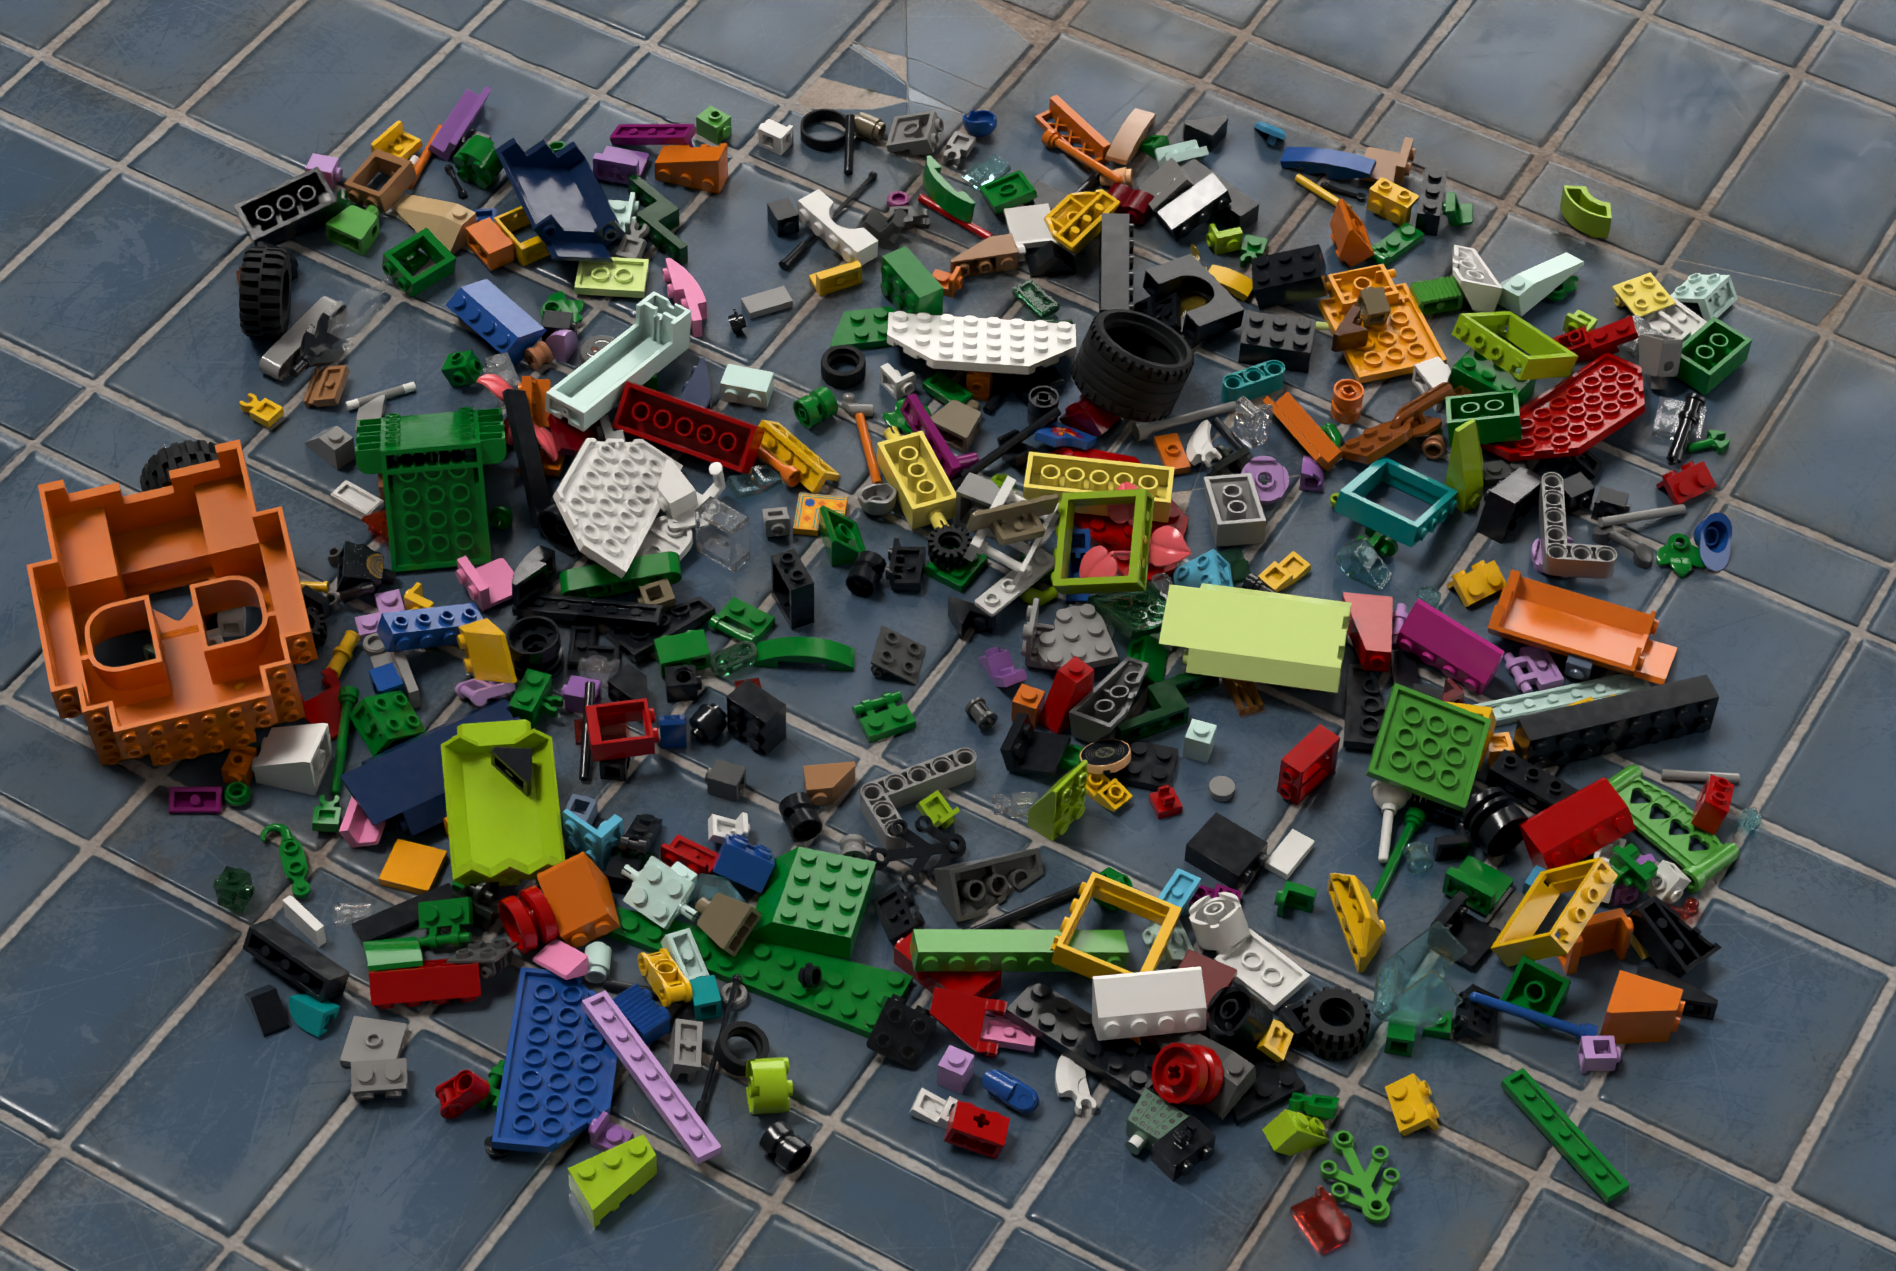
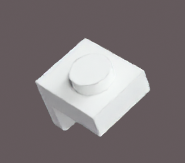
M742 812L736 820L712 814L708 819L709 841L722 844L726 834L732 836L733 833L745 838L749 836L750 824H748L747 813Z

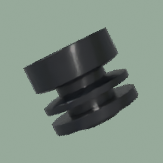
M529 616L512 624L508 629L506 639L516 677L522 680L527 669L550 674L552 679L557 677L563 670L565 663L557 624L544 616Z
M1492 787L1475 796L1467 804L1461 814L1460 822L1463 823L1464 828L1468 830L1470 835L1477 839V843L1487 855L1499 857L1511 851L1523 840L1518 824L1529 818L1519 807L1514 806V801L1507 796V793L1502 788Z

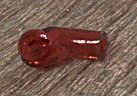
M1687 898L1685 905L1680 907L1667 905L1681 915L1680 919L1682 921H1685L1698 914L1700 903L1695 898Z

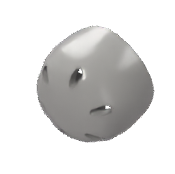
M889 483L868 485L862 488L857 495L862 509L866 513L875 516L887 514L896 504V488Z

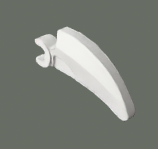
M1208 420L1200 423L1187 444V458L1193 466L1204 462L1209 468L1211 467L1210 462L1214 458H1218V460L1222 458L1221 454L1212 445L1210 438L1211 424Z
M1062 1053L1055 1071V1088L1058 1097L1072 1098L1075 1101L1074 1111L1077 1115L1081 1114L1083 1105L1089 1107L1090 1113L1094 1114L1096 1101L1089 1092L1085 1067Z

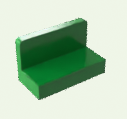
M1149 634L1130 642L1127 657L1149 663V669L1144 679L1151 685L1155 682L1163 681L1167 650Z

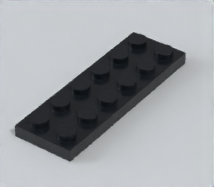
M1037 979L1006 1008V1013L1004 1014L1006 1018L1138 1101L1147 1087L1150 1089L1154 1087L1152 1081V1065L1156 1058L1154 1053L1130 1038L1098 1041L1092 1023V1014Z

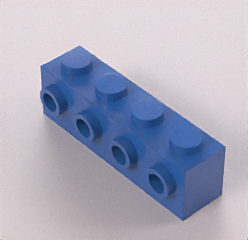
M475 603L387 612L381 614L377 633L387 652L458 644L459 626L479 621L483 618Z

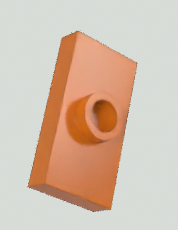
M1171 433L1154 436V445L1162 465L1175 467L1174 475L1189 473L1191 466L1178 434Z

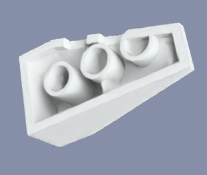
M1454 245L1452 249L1453 276L1465 299L1471 306V309L1477 313L1494 312L1503 288L1474 248Z

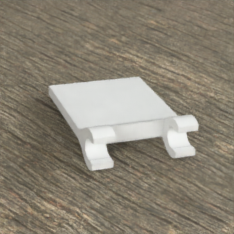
M1048 203L1004 209L1009 234L1012 233L1019 252L1018 262H1025L1024 254H1026L1025 249L1043 247L1050 240L1061 247V243L1052 238L1044 221L1045 216L1050 212Z

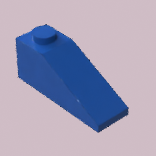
M1073 529L1068 578H1080L1079 570L1082 558L1091 549L1090 529ZM1091 593L1066 594V602H1091Z

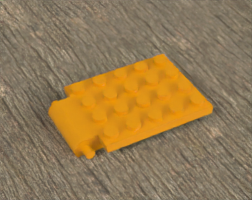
M1384 264L1328 274L1326 276L1327 292L1330 298L1319 300L1318 307L1334 335L1351 306H1357L1356 301L1361 290L1367 287H1383L1391 310L1387 321L1364 326L1362 321L1361 326L1369 330L1366 346L1341 351L1356 381L1360 384L1412 374L1415 364L1438 356L1445 364L1447 363L1446 356L1407 284L1395 285L1391 279L1396 278L1395 269L1387 270Z

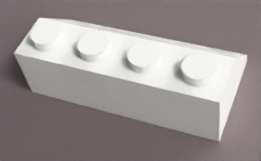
M1200 966L1093 976L1092 1023L1098 1041L1206 1030L1207 1007Z

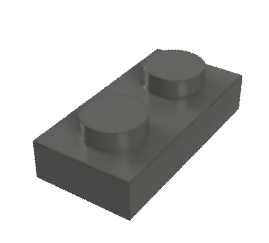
M1499 460L1483 462L1484 487L1495 486L1499 480H1504L1511 471L1514 472L1520 466L1530 470L1527 461Z

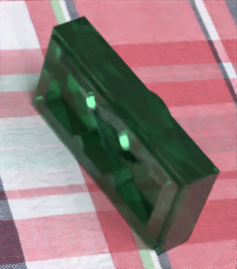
M1032 279L1013 288L1012 294L1041 320L1060 310V304Z

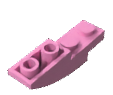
M666 258V268L662 269L664 282H668V297L673 298L674 304L677 303L691 310L690 328L693 338L703 336L702 319H707L705 296L699 284L684 267L673 259Z

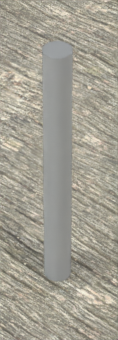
M1684 504L1601 517L1598 519V524L1600 527L1684 514L1686 508Z

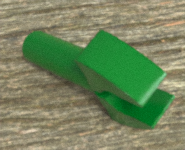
M1708 430V439L1688 443L1686 451L1692 453L1713 448L1719 455L1728 448L1730 439L1725 440L1726 432Z

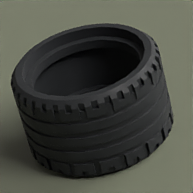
M1112 309L1101 312L1094 317L1073 362L1071 374L1079 391L1099 408L1127 420L1154 422L1168 417L1172 412L1193 368L1194 356L1185 339L1165 323L1140 312Z

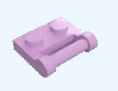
M475 678L460 682L455 687V692L459 697L469 698L477 706L484 705L489 698H505L509 692L516 691L515 683L476 680Z

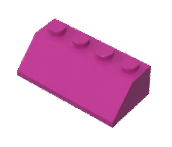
M1419 598L1399 630L1396 643L1406 652L1414 653L1427 665L1435 666L1448 678L1456 679L1471 692H1477L1482 695L1497 674L1505 652Z

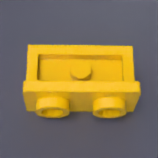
M398 120L371 143V152L373 153L375 149L404 159H409L422 147V140L404 132L403 122Z
M1381 177L1369 189L1366 209L1402 226L1406 222L1410 223L1412 206L1418 201L1419 195Z
M1482 560L1471 566L1473 571L1466 573L1465 570H1462L1451 576L1453 581L1446 584L1448 589L1454 586L1465 608L1506 587L1507 583L1495 560L1487 564Z
M1412 1073L1385 1086L1399 1132L1403 1136L1427 1125L1434 1131L1439 1129L1436 1120L1439 1118V1113L1435 1105L1430 1102L1429 1096L1432 1095V1092L1425 1080L1421 1081Z

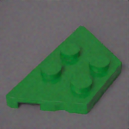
M890 306L844 311L830 343V348L837 345H849L863 350L892 346L887 343L889 312L896 311Z

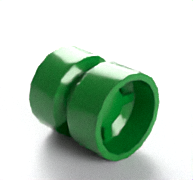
M821 386L810 392L809 395L794 401L793 410L798 421L804 427L811 428L820 423L822 419H827L838 412V404L833 393L827 387Z

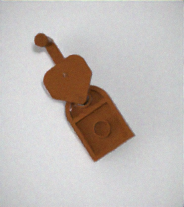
M1448 382L1440 383L1402 406L1392 421L1368 428L1357 438L1347 440L1345 445L1339 448L1344 453L1342 458L1369 465L1408 440L1425 436L1442 426L1441 419L1423 415V412L1444 400L1445 397L1455 396L1452 385Z

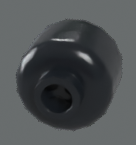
M714 703L711 705L703 704L689 719L690 726L692 727L690 732L699 741L703 739L714 741L727 727V715Z

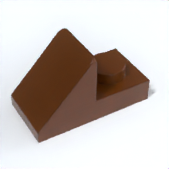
M1352 305L1333 335L1331 351L1339 352L1366 346L1369 330L1361 326L1360 307Z

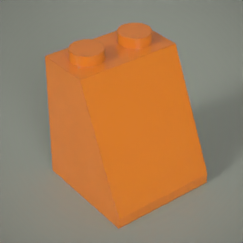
M584 851L537 874L543 894L556 918L560 936L569 946L576 949L620 927L608 878Z
M1620 970L1605 1014L1600 1036H1614L1615 1044L1668 1042L1671 1031L1677 1033L1685 1006V1001L1681 1000L1683 989Z

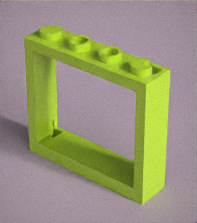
M1511 311L1462 313L1459 315L1451 334L1518 380L1569 377L1578 359V355ZM1496 334H1500L1501 336H1503L1504 338H1506L1507 340H1509L1510 342H1512L1513 344H1515L1531 356L1526 355L1525 353H1523L1522 351H1520L1519 349H1517L1516 347H1514L1513 345H1511L1510 343H1508ZM1517 367L1522 368L1520 373L1516 372Z
M1147 489L1062 493V499L1058 505L1060 519L1059 525L1056 527L1057 548L1054 549L1053 553L1055 569L1051 574L1052 585L1062 595L1146 591L1154 497ZM1135 503L1129 575L1068 578L1075 506Z

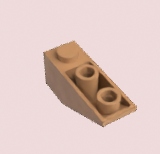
M1012 233L988 237L950 260V273H953L956 266L961 267V276L963 277L1018 269L1019 252Z

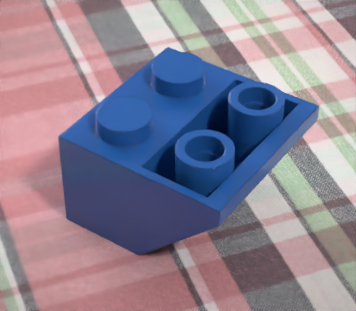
M733 833L732 836L726 834L714 863L713 872L762 893L775 865L774 855L771 854L772 850L761 844H757L755 847L747 843L748 839L739 834Z

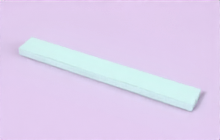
M1618 674L1474 705L1492 707L1496 726L1517 722L1520 717L1567 707L1569 704L1591 696L1593 700H1597L1614 694L1619 695L1651 686L1646 680L1626 674Z

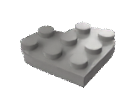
M1091 604L1071 606L1058 610L1054 621V630L1040 635L1037 655L1043 667L1047 665L1058 671L1059 668L1075 656L1091 668L1118 663V654L1104 620Z

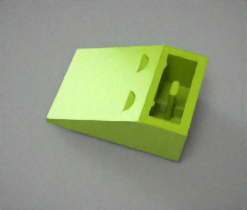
M1083 760L1064 775L1028 810V827L1048 840L1053 841L1059 834L1063 835L1075 819L1081 818L1086 809L1084 804L1087 794V760Z

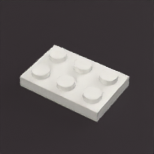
M1249 928L1250 933L1247 937L1233 945L1229 952L1219 954L1214 960L1237 969V976L1234 981L1262 998L1268 1004L1269 1009L1274 1012L1309 982L1310 974Z

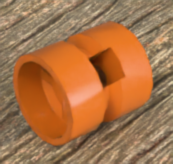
M1342 379L1336 382L1330 414L1335 421L1343 424H1351L1358 421L1361 416L1364 395L1362 384L1353 379Z

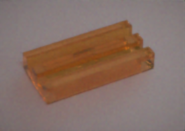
M1222 677L1239 716L1263 711L1264 703L1253 681L1243 680L1250 693L1249 696L1242 680ZM1232 681L1236 682L1248 708H1244Z

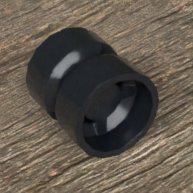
M1037 386L1030 390L1027 410V422L1029 425L1054 407L1058 408L1059 394L1054 388ZM1058 417L1055 418V419H1054L1053 421H1051L1050 423H1048L1046 426H1048L1049 424H1051V423H1053V422H1058Z
M860 552L846 578L847 589L859 597L869 598L873 596L885 573L887 565L885 559L876 552Z
M796 792L786 796L780 802V814L786 823L790 837L794 841H808L821 832L822 822L815 811L811 797L807 793Z
M778 1121L769 1127L759 1142V1148L771 1159H775V1162L788 1174H792L800 1169L812 1152V1146L801 1136H795L794 1130L784 1121Z

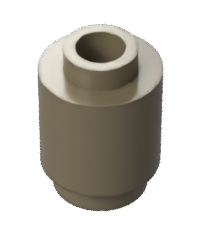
M864 112L855 115L854 133L871 140H880L884 136L886 124L881 119Z

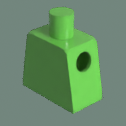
M350 205L325 224L327 240L364 256L380 233L379 210L374 205H369L365 210L355 205Z

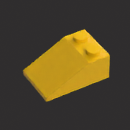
M488 618L458 627L460 635H457V641L460 649L465 651L466 658L463 659V664L467 674L470 673L476 680L504 683L517 682L506 635Z

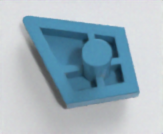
M1263 121L1255 123L1254 128L1269 134L1266 142L1274 146L1277 138L1284 140L1286 137L1284 130Z

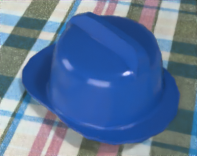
M1713 513L1696 526L1693 538L1696 546L1699 548L1702 563L1706 568L1712 571H1720L1725 568L1729 560L1732 525L1729 518L1723 513Z

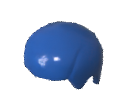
M971 110L968 116L965 113L962 115L965 131L974 137L987 136L997 127L996 115L991 111Z

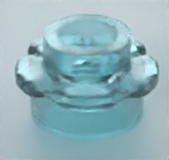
M1755 807L1751 809L1744 808L1739 818L1740 828L1747 829V832L1757 829L1761 823V814H1758Z

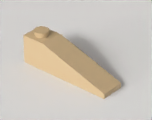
M405 194L391 206L398 217L415 230V234L427 227L453 255L467 243L465 228L477 223L476 212L457 203Z

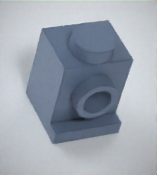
M573 793L565 810L568 809L591 826L598 814L597 800ZM562 815V816H561L562 833H564L563 815Z

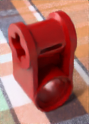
M462 1070L448 1081L439 1084L434 1091L435 1096L440 1100L441 1116L446 1119L456 1118L467 1109L483 1101L490 1091L488 1081L470 1070Z

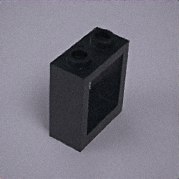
M793 548L772 555V597L789 627L793 630L814 623V581L797 552Z

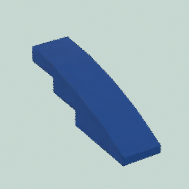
M1286 147L1280 160L1282 168L1303 167L1305 174L1326 173L1329 180L1371 178L1376 166V160L1354 153L1314 147Z

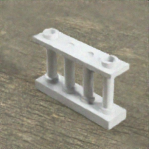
M1007 476L990 508L1003 505L1004 502L1009 504L1010 502L1017 503L1021 500H1026L1015 494L1016 491L1012 489L1016 482L1015 479ZM1057 503L1052 514L1038 517L1044 520L1043 526L1045 530L1048 526L1053 528L1059 514L1055 512L1059 503ZM990 528L978 530L964 558L972 562L977 553L979 555L983 553L1017 572L1012 582L1015 586L1021 577L1026 579L1032 568L1028 563L1042 537L1035 538L1032 546L1023 541L1008 544L1026 554L1023 563H1020L987 545L988 542L984 540L986 536L995 538Z

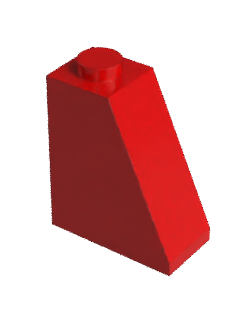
M1076 656L1058 669L1038 719V723L1055 734H1061L1071 726L1069 711L1093 690L1094 669Z

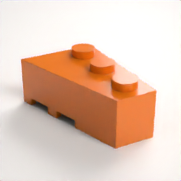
M721 143L720 146L709 147L708 144H701L700 147H690L689 145L663 146L654 163L655 180L720 194L728 178L727 143Z

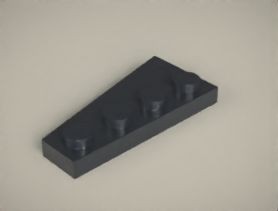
M699 596L670 607L671 611L663 614L658 630L626 627L615 631L612 628L605 631L606 639L615 646H620V650L634 662H638L655 652L654 639L664 635L672 636L685 633L696 628L716 615L715 607Z

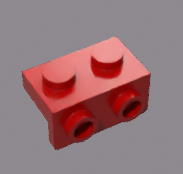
M1691 461L1681 466L1682 471L1677 474L1675 470H1672L1662 475L1663 481L1656 484L1658 489L1663 486L1665 487L1674 505H1680L1717 486L1704 461L1697 464Z
M678 834L670 845L663 843L660 847L661 861L669 867L678 861L698 874V880L707 883L715 873L713 872V866L718 855L715 851Z

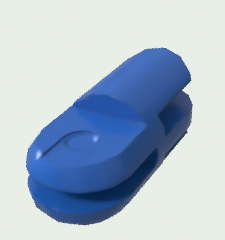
M990 1070L983 1075V1088L986 1089L988 1094L1022 1113H1030L1038 1107V1093L1012 1075L1001 1070Z

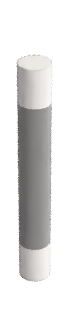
M413 381L345 402L348 411L360 408L380 395H386L387 400L416 391V385Z

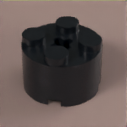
M1233 984L1235 986L1230 988L1225 986L1217 991L1209 1002L1207 1012L1210 1014L1207 1024L1213 1032L1230 1044L1250 1049L1255 1046L1256 1042L1265 1033L1267 1027L1272 1023L1273 1014L1270 1012L1268 1004L1241 984Z

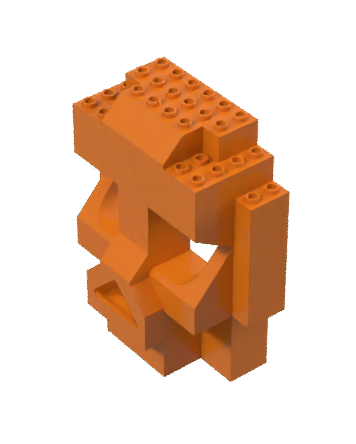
M240 439L215 445L218 460L170 470L169 475L172 485L123 496L119 482L68 494L63 479L38 485L52 559L28 564L27 570L50 691L60 719L75 718L83 714L101 766L117 764L120 761L132 758L138 759L149 754L153 766L168 765L173 761L193 759L199 755L211 752L218 753L224 749L236 746L243 747L249 743L257 742L255 729L269 728L275 724L294 722L305 717L294 664H305L311 660L318 659L282 506L257 512ZM189 585L193 606L181 620H174L153 609L148 594ZM245 606H254L261 609L262 623L254 633L241 639L210 646L206 623L214 613ZM144 629L151 632L156 659L120 667L104 666L97 662L95 648L101 642L115 636ZM238 683H245L238 690L234 687Z

